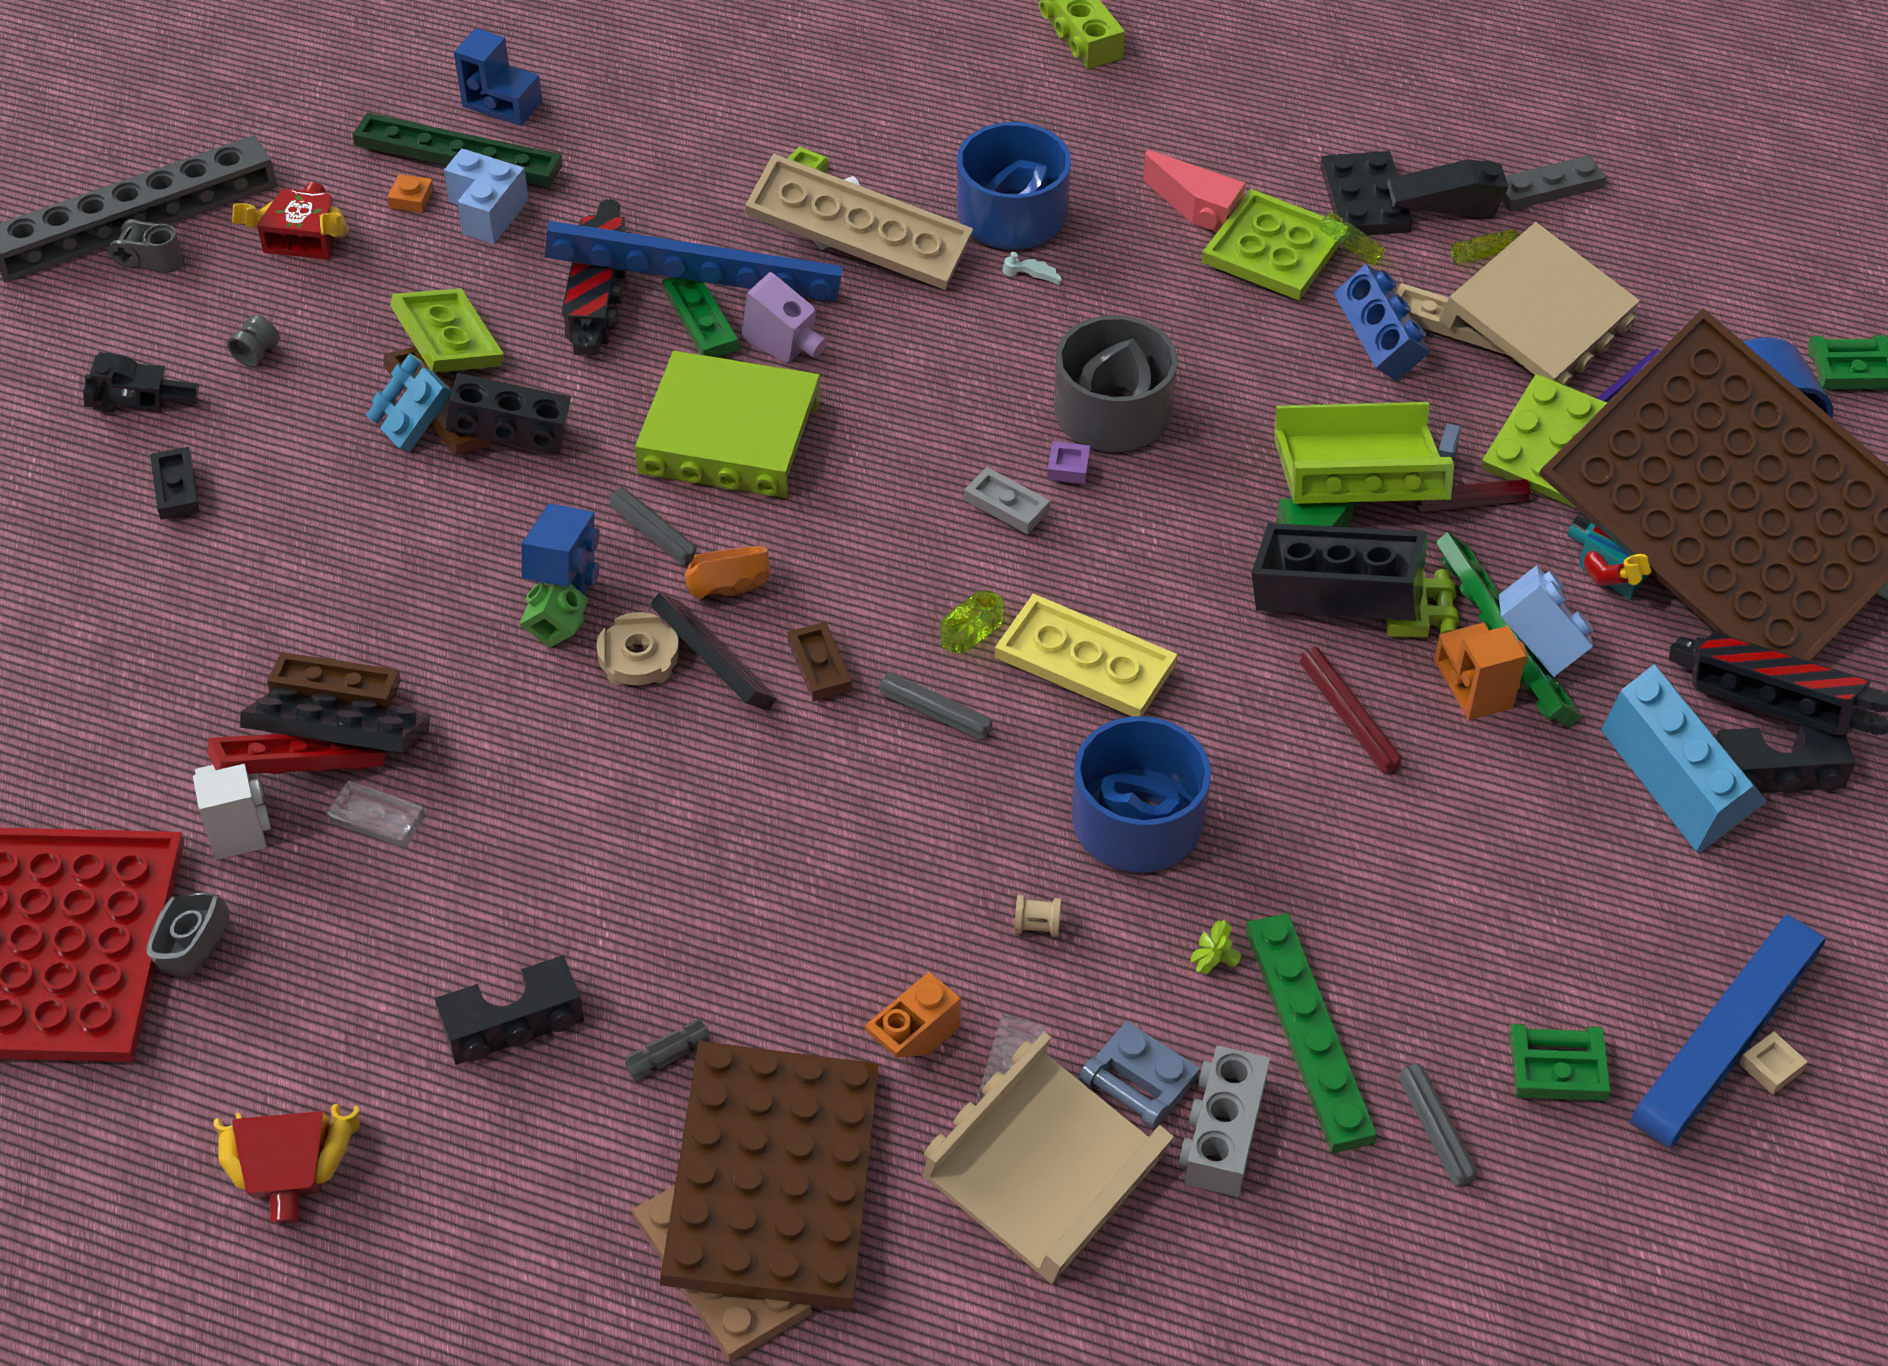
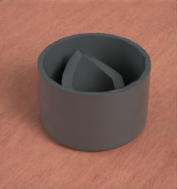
M1100 316L1085 320L1072 327L1059 342L1056 352L1054 412L1063 431L1081 445H1090V448L1093 450L1112 453L1137 450L1159 438L1167 429L1173 413L1177 352L1172 341L1156 326L1129 316ZM1117 394L1125 397H1109L1105 395Z

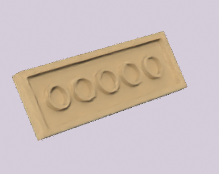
M774 153L745 204L744 213L755 219L946 290L973 233V228Z

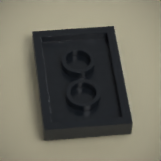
M1390 151L1321 156L1320 169L1335 220L1348 225L1346 237L1411 232L1413 221L1409 209L1394 208L1388 190V179L1398 176Z

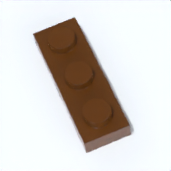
M285 652L280 653L267 680L269 692L274 688H291L297 691V695L311 697L314 694H330L336 696L337 701L351 703L355 700H369L376 702L377 707L389 709L401 682L400 673L397 669Z

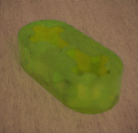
M978 591L948 613L940 623L941 645L950 652L961 653L968 651L983 640L1003 622L1004 602L1002 597L993 591Z

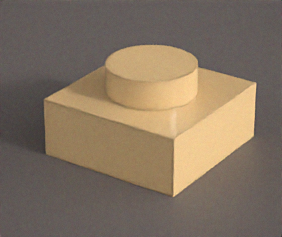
M1773 1031L1744 1053L1739 1065L1774 1095L1805 1070L1808 1061Z

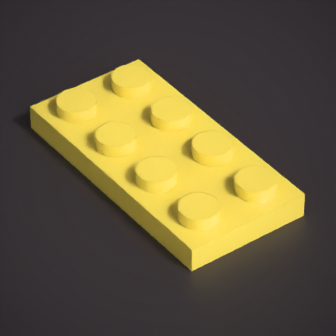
M1034 593L995 646V658L1132 717L1144 715L1176 666L1178 655Z

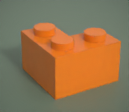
M1483 622L1439 634L1434 661L1467 719L1472 720L1514 707L1517 691L1521 686L1520 679L1523 667L1527 662V652L1524 644L1520 640H1516L1509 626L1489 631Z

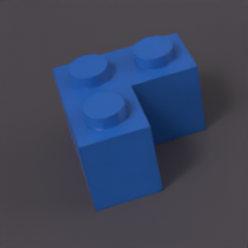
M475 28L454 51L462 107L522 126L543 102L539 74L509 65L505 37Z
M548 503L521 543L522 578L535 580L536 584L546 582L567 587L572 584L584 595L590 586H595L599 576V563L594 562V552L597 549L600 536L599 529L594 528L595 512Z

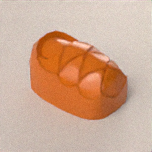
M750 546L695 554L694 559L684 573L686 588L697 600H701L706 595L720 594L725 597H733L762 586L769 578L770 561L768 549L765 546Z

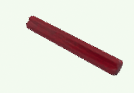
M1317 647L1304 650L1301 653L1300 664L1381 772L1389 774L1392 771H1397L1401 767V755L1328 659Z

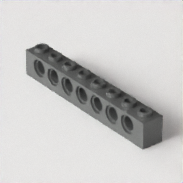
M256 135L2 222L0 223V276L5 283L110 246L112 241L118 240L121 235V227L128 219L169 225L277 186L271 158Z

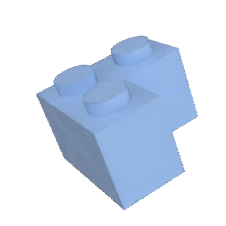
M461 148L444 169L449 203L458 205L463 235L495 244L529 200L524 167Z
M1536 565L1499 594L1500 612L1504 621L1552 676L1555 677L1593 647L1591 635L1589 634L1593 631V628L1580 612L1577 611L1575 614H1572L1564 604L1567 599L1562 592L1565 588L1556 575L1550 570L1545 574Z

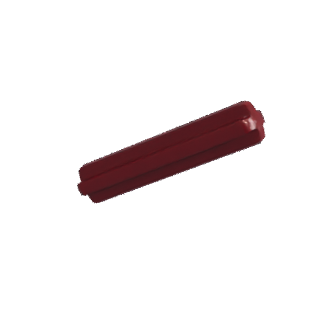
M1524 478L1452 486L1451 500H1416L1415 503L1417 510L1424 513L1523 502L1529 499L1530 486L1527 479Z

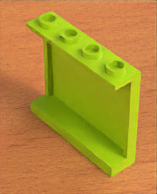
M673 350L635 445L638 473L758 493L766 496L787 498V477L810 411H817L821 401L820 374Z
M1429 402L1276 406L1274 441L1293 503L1451 500L1454 462L1451 457H1440L1428 428Z

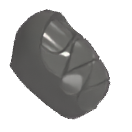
M196 893L171 897L159 914L147 944L146 952L152 962L164 973L167 972L176 976L191 975L197 972L218 946L217 943L220 942L229 923L230 911L226 902L220 895L214 893Z

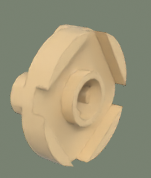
M645 612L624 614L614 619V626L610 627L606 632L604 627L600 632L596 645L600 667L607 674V679L610 683L615 685H645L653 682L662 683L671 677L672 669L677 664L679 658L678 636L671 626L669 628L661 623L659 616ZM641 644L645 650L639 653L631 652L634 650V645Z

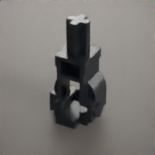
M99 352L98 355H95L90 375H85L83 390L84 407L114 412L116 406L160 413L163 400L197 404L199 384L166 380L165 366L138 364L127 356Z

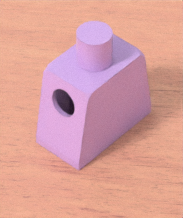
M769 272L747 292L741 339L784 362H791L802 351L817 358L827 344V339L813 330L816 316L815 308L772 272Z

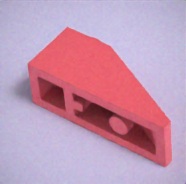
M1149 149L1145 153L1143 181L1194 225L1218 232L1244 198L1245 182Z

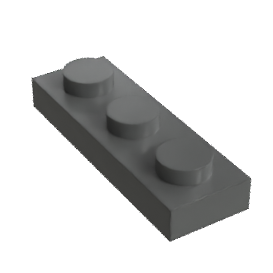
M1590 155L1505 176L1509 188L1502 202L1508 211H1513L1604 188L1606 176Z

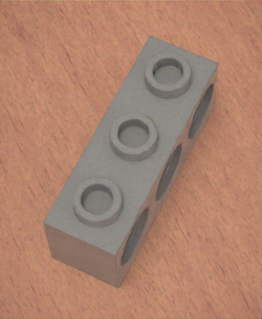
M1216 1045L1213 1061L1203 1062L1198 1087L1206 1090L1203 1100L1194 1099L1189 1126L1196 1127L1193 1139L1184 1138L1179 1159V1165L1187 1167L1184 1185L1234 1197L1240 1196L1266 1085L1270 1057ZM1226 1079H1234L1240 1083H1229ZM1217 1117H1225V1118L1230 1119L1231 1121H1230V1122H1221V1121H1218V1120L1215 1119V1118H1217ZM1207 1156H1216V1157H1219V1158L1222 1159V1160H1221V1161H1210V1160H1208V1159L1205 1158V1157H1207Z

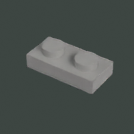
M988 467L964 489V501L1027 535L1050 512V500Z

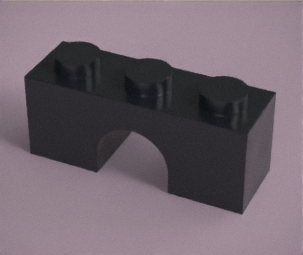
M1806 725L1800 726L1791 750L1792 753H1782L1770 748L1765 743L1760 728L1718 730L1716 739L1760 793H1793L1796 791L1820 789L1832 791L1838 788H1845L1856 763L1846 734L1834 735Z
M564 955L521 969L525 992L518 1001L510 1005L496 1006L490 1004L483 998L478 984L434 998L440 1024L455 1065L466 1061L480 1060L492 1052L510 1046L524 1045L531 1039L554 1031L562 1032L568 1030L575 1024L584 1021L581 998Z

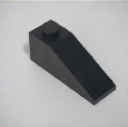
M1470 159L1392 177L1387 182L1394 208L1486 219L1494 218L1509 188L1501 163Z

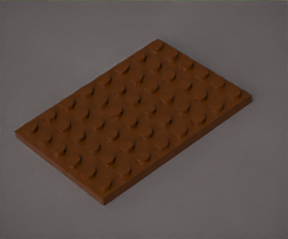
M1704 308L1539 472V475L1630 556L1645 554L1650 564V574L1714 631L1811 661L1888 582V466Z

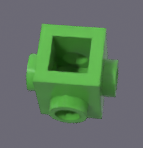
M539 582L532 587L526 597L528 605L519 625L550 648L573 636L581 627L585 618L583 612L589 598L572 584L567 587Z

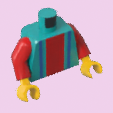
M1577 516L1574 519L1567 536L1584 544L1579 560L1580 567L1590 575L1596 585L1602 587L1609 586L1624 597L1631 599L1651 573L1648 557L1645 554L1630 556L1593 522L1581 516Z

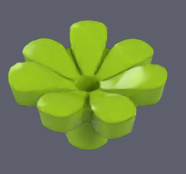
M1218 920L1214 923L1211 935L1205 931L1202 933L1199 939V946L1202 949L1195 950L1191 956V962L1198 964L1196 967L1197 972L1206 975L1220 961L1231 968H1234L1239 963L1241 953L1231 948L1233 941L1229 939L1232 926L1225 920Z

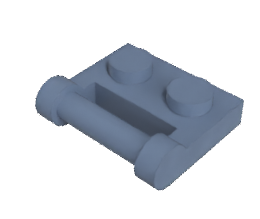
M1126 1021L1101 1051L1086 1062L1079 1074V1080L1089 1087L1096 1085L1140 1114L1142 1122L1155 1129L1198 1080L1200 1068ZM1112 1068L1156 1098L1153 1101L1109 1073L1108 1070Z

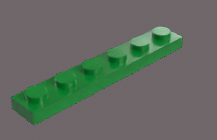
M1446 532L1436 541V544L1444 554L1441 561L1453 575L1458 576L1462 584L1459 588L1463 595L1471 603L1477 604L1481 612L1478 614V618L1480 621L1485 623L1489 631L1509 626L1501 617L1499 594L1501 593L1469 545ZM1509 626V628H1510V630L1512 631L1513 635L1515 636L1516 640H1520V641L1524 644V642L1518 637V635H1517V634L1511 629V627ZM1524 644L1527 652V662L1524 664L1520 682L1528 690L1534 691L1539 699L1536 702V706L1545 718L1551 722L1556 719L1571 727L1583 716L1557 677H1553Z
M1285 913L1246 922V936L1331 1154L1375 1144L1376 1131L1289 914Z

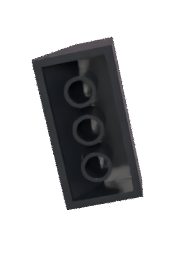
M1268 523L1251 573L1256 611L1416 621L1423 595L1427 532Z

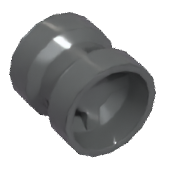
M259 315L249 317L243 324V330L235 332L227 341V348L231 355L247 367L257 366L264 358V352L273 349L280 340L276 327L269 320Z

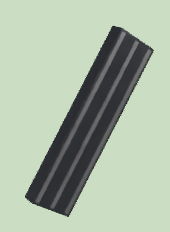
M658 593L650 603L652 608L746 704L763 710H769L777 698L681 601Z

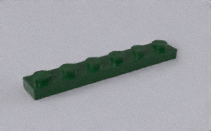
M366 113L352 134L355 146L448 165L461 148L524 167L527 183L545 187L551 186L563 166L562 154Z

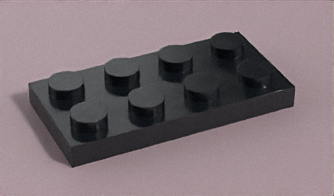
M291 688L272 689L271 692L243 709L240 716V728L403 753L428 733L430 725V715L418 714L417 709L413 707L395 706L392 709L377 707L376 702L369 700H355L351 703L337 701V697L330 694H314L311 697L297 695V691Z

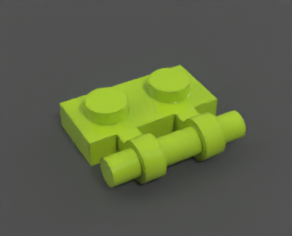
M1437 570L1434 573V578H1425L1424 573L1423 595L1416 621L1386 619L1387 636L1428 637L1430 625H1435L1440 629V634L1456 630V627L1459 625L1458 610L1453 606V600L1456 597V587L1450 578L1448 570ZM1427 598H1433L1437 602V606L1428 605Z

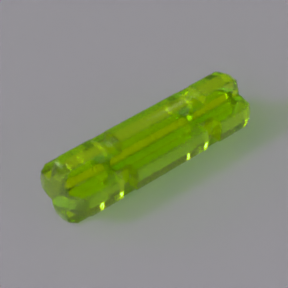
M1329 212L1324 216L1319 226L1322 232L1330 237L1335 235L1334 240L1356 255L1362 253L1361 258L1370 264L1375 265L1381 260L1385 251L1383 245L1375 240L1370 242L1368 235L1346 221L1343 224V218L1334 212Z
M1515 229L1501 231L1499 236L1496 232L1471 238L1469 243L1466 240L1455 242L1451 245L1450 255L1454 263L1457 264L1470 261V257L1476 260L1496 255L1519 236Z

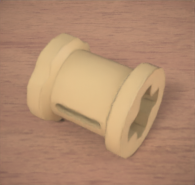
M1018 894L1014 934H1021L1023 930L1050 932L1051 937H1058L1061 898H1054L1052 902L1027 900L1025 895Z

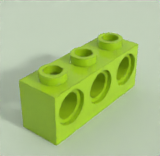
M1100 0L1039 1V9L1043 18L1049 20L1055 28L1058 37L1064 39L1070 47L1073 56L1079 58L1086 69L1123 59L1125 31Z

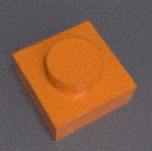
M398 174L387 196L389 208L423 213L434 191L432 179Z

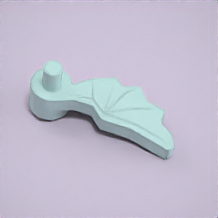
M1011 252L1010 257L1005 258L1002 272L1006 276L1014 277L1018 272H1026L1032 277L1044 279L1057 285L1061 284L1062 278L1056 273V268L1048 266L1045 261L1038 262L1036 259H1028L1020 262L1017 259L1018 254L1016 252Z

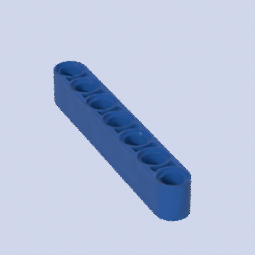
M1786 914L1641 1100L1631 1117L1630 1124L1671 1149L1812 965L1824 946L1827 937L1791 915Z

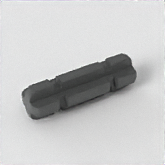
M694 1020L683 1026V1032L680 1033L679 1030H675L645 1046L647 1051L642 1052L639 1049L626 1056L624 1059L625 1066L630 1076L634 1080H640L652 1073L651 1068L655 1067L656 1070L665 1067L689 1054L688 1049L691 1047L693 1050H697L698 1041L709 1042V1032L701 1020Z

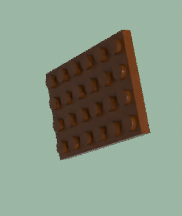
M698 1041L661 1269L660 1286L852 1309L878 1063Z

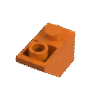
M928 972L865 1025V1031L896 1058L929 1055L960 1028L961 998L933 974Z

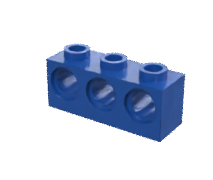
M1365 264L1333 294L1375 368L1398 381L1430 353L1423 340L1426 334L1421 326L1408 315L1411 311L1408 303L1394 291V288L1397 286L1394 279L1385 270L1378 272Z

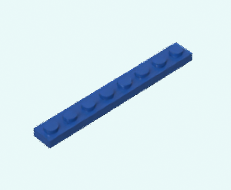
M555 221L548 222L545 258L752 289L769 272H772L801 297L837 302L842 277V266Z

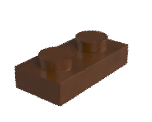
M827 622L787 632L789 646L813 702L852 691V681Z

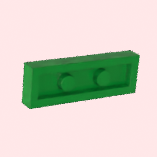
M674 277L662 279L663 291L700 355L718 357L739 350L738 338L704 282Z

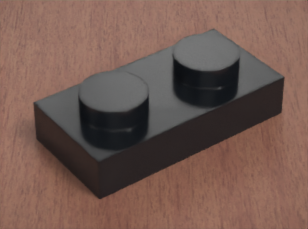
M189 447L150 454L157 510L160 519L199 513L193 461Z

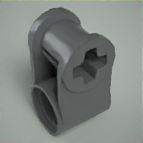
M128 219L121 227V235L118 240L112 241L108 247V254L111 259L126 268L134 267L169 273L179 269L185 261L175 228L168 224H154Z

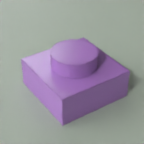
M1052 441L1047 480L1085 484L1090 458V445Z

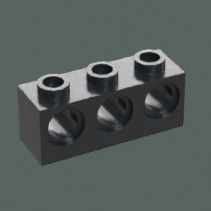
M457 373L449 400L445 431L560 454L567 426L571 397Z

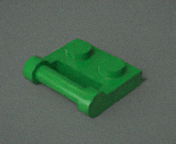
M1873 335L1872 339H1825L1824 336H1811L1809 338L1808 354L1814 360L1823 389H1888L1887 335Z
M1510 1024L1508 1041L1512 1054L1516 1098L1608 1100L1610 1084L1602 1027L1587 1026L1586 1031L1526 1029L1525 1024ZM1528 1046L1585 1048L1586 1051L1531 1050L1528 1049Z

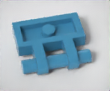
M409 354L402 364L398 363L391 372L392 379L382 392L378 391L371 400L373 405L366 414L375 423H379L384 415L387 414L388 417L380 429L399 449L408 453L411 452L452 393V390L429 369L423 367L416 376L414 373L422 361L412 354ZM406 386L408 389L403 394L398 403H396V398L399 396L401 391Z

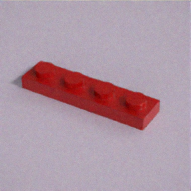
M285 734L209 738L207 753L215 770L245 764L248 774L270 773L278 775L285 772H323L329 769L346 768L361 770L366 767L384 766L386 751L381 749Z

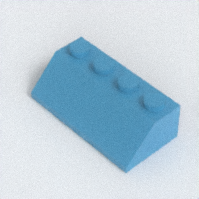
M1655 664L1620 691L1601 731L1698 854L1768 802Z

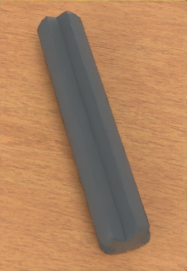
M620 487L616 492L610 494V506L681 565L686 566L694 559V555L697 554V547L627 489Z
M892 672L887 673L880 683V693L979 740H984L992 729V719Z
M1419 1063L1404 1067L1401 1070L1399 1080L1452 1184L1461 1187L1472 1183L1475 1180L1477 1170L1424 1067Z

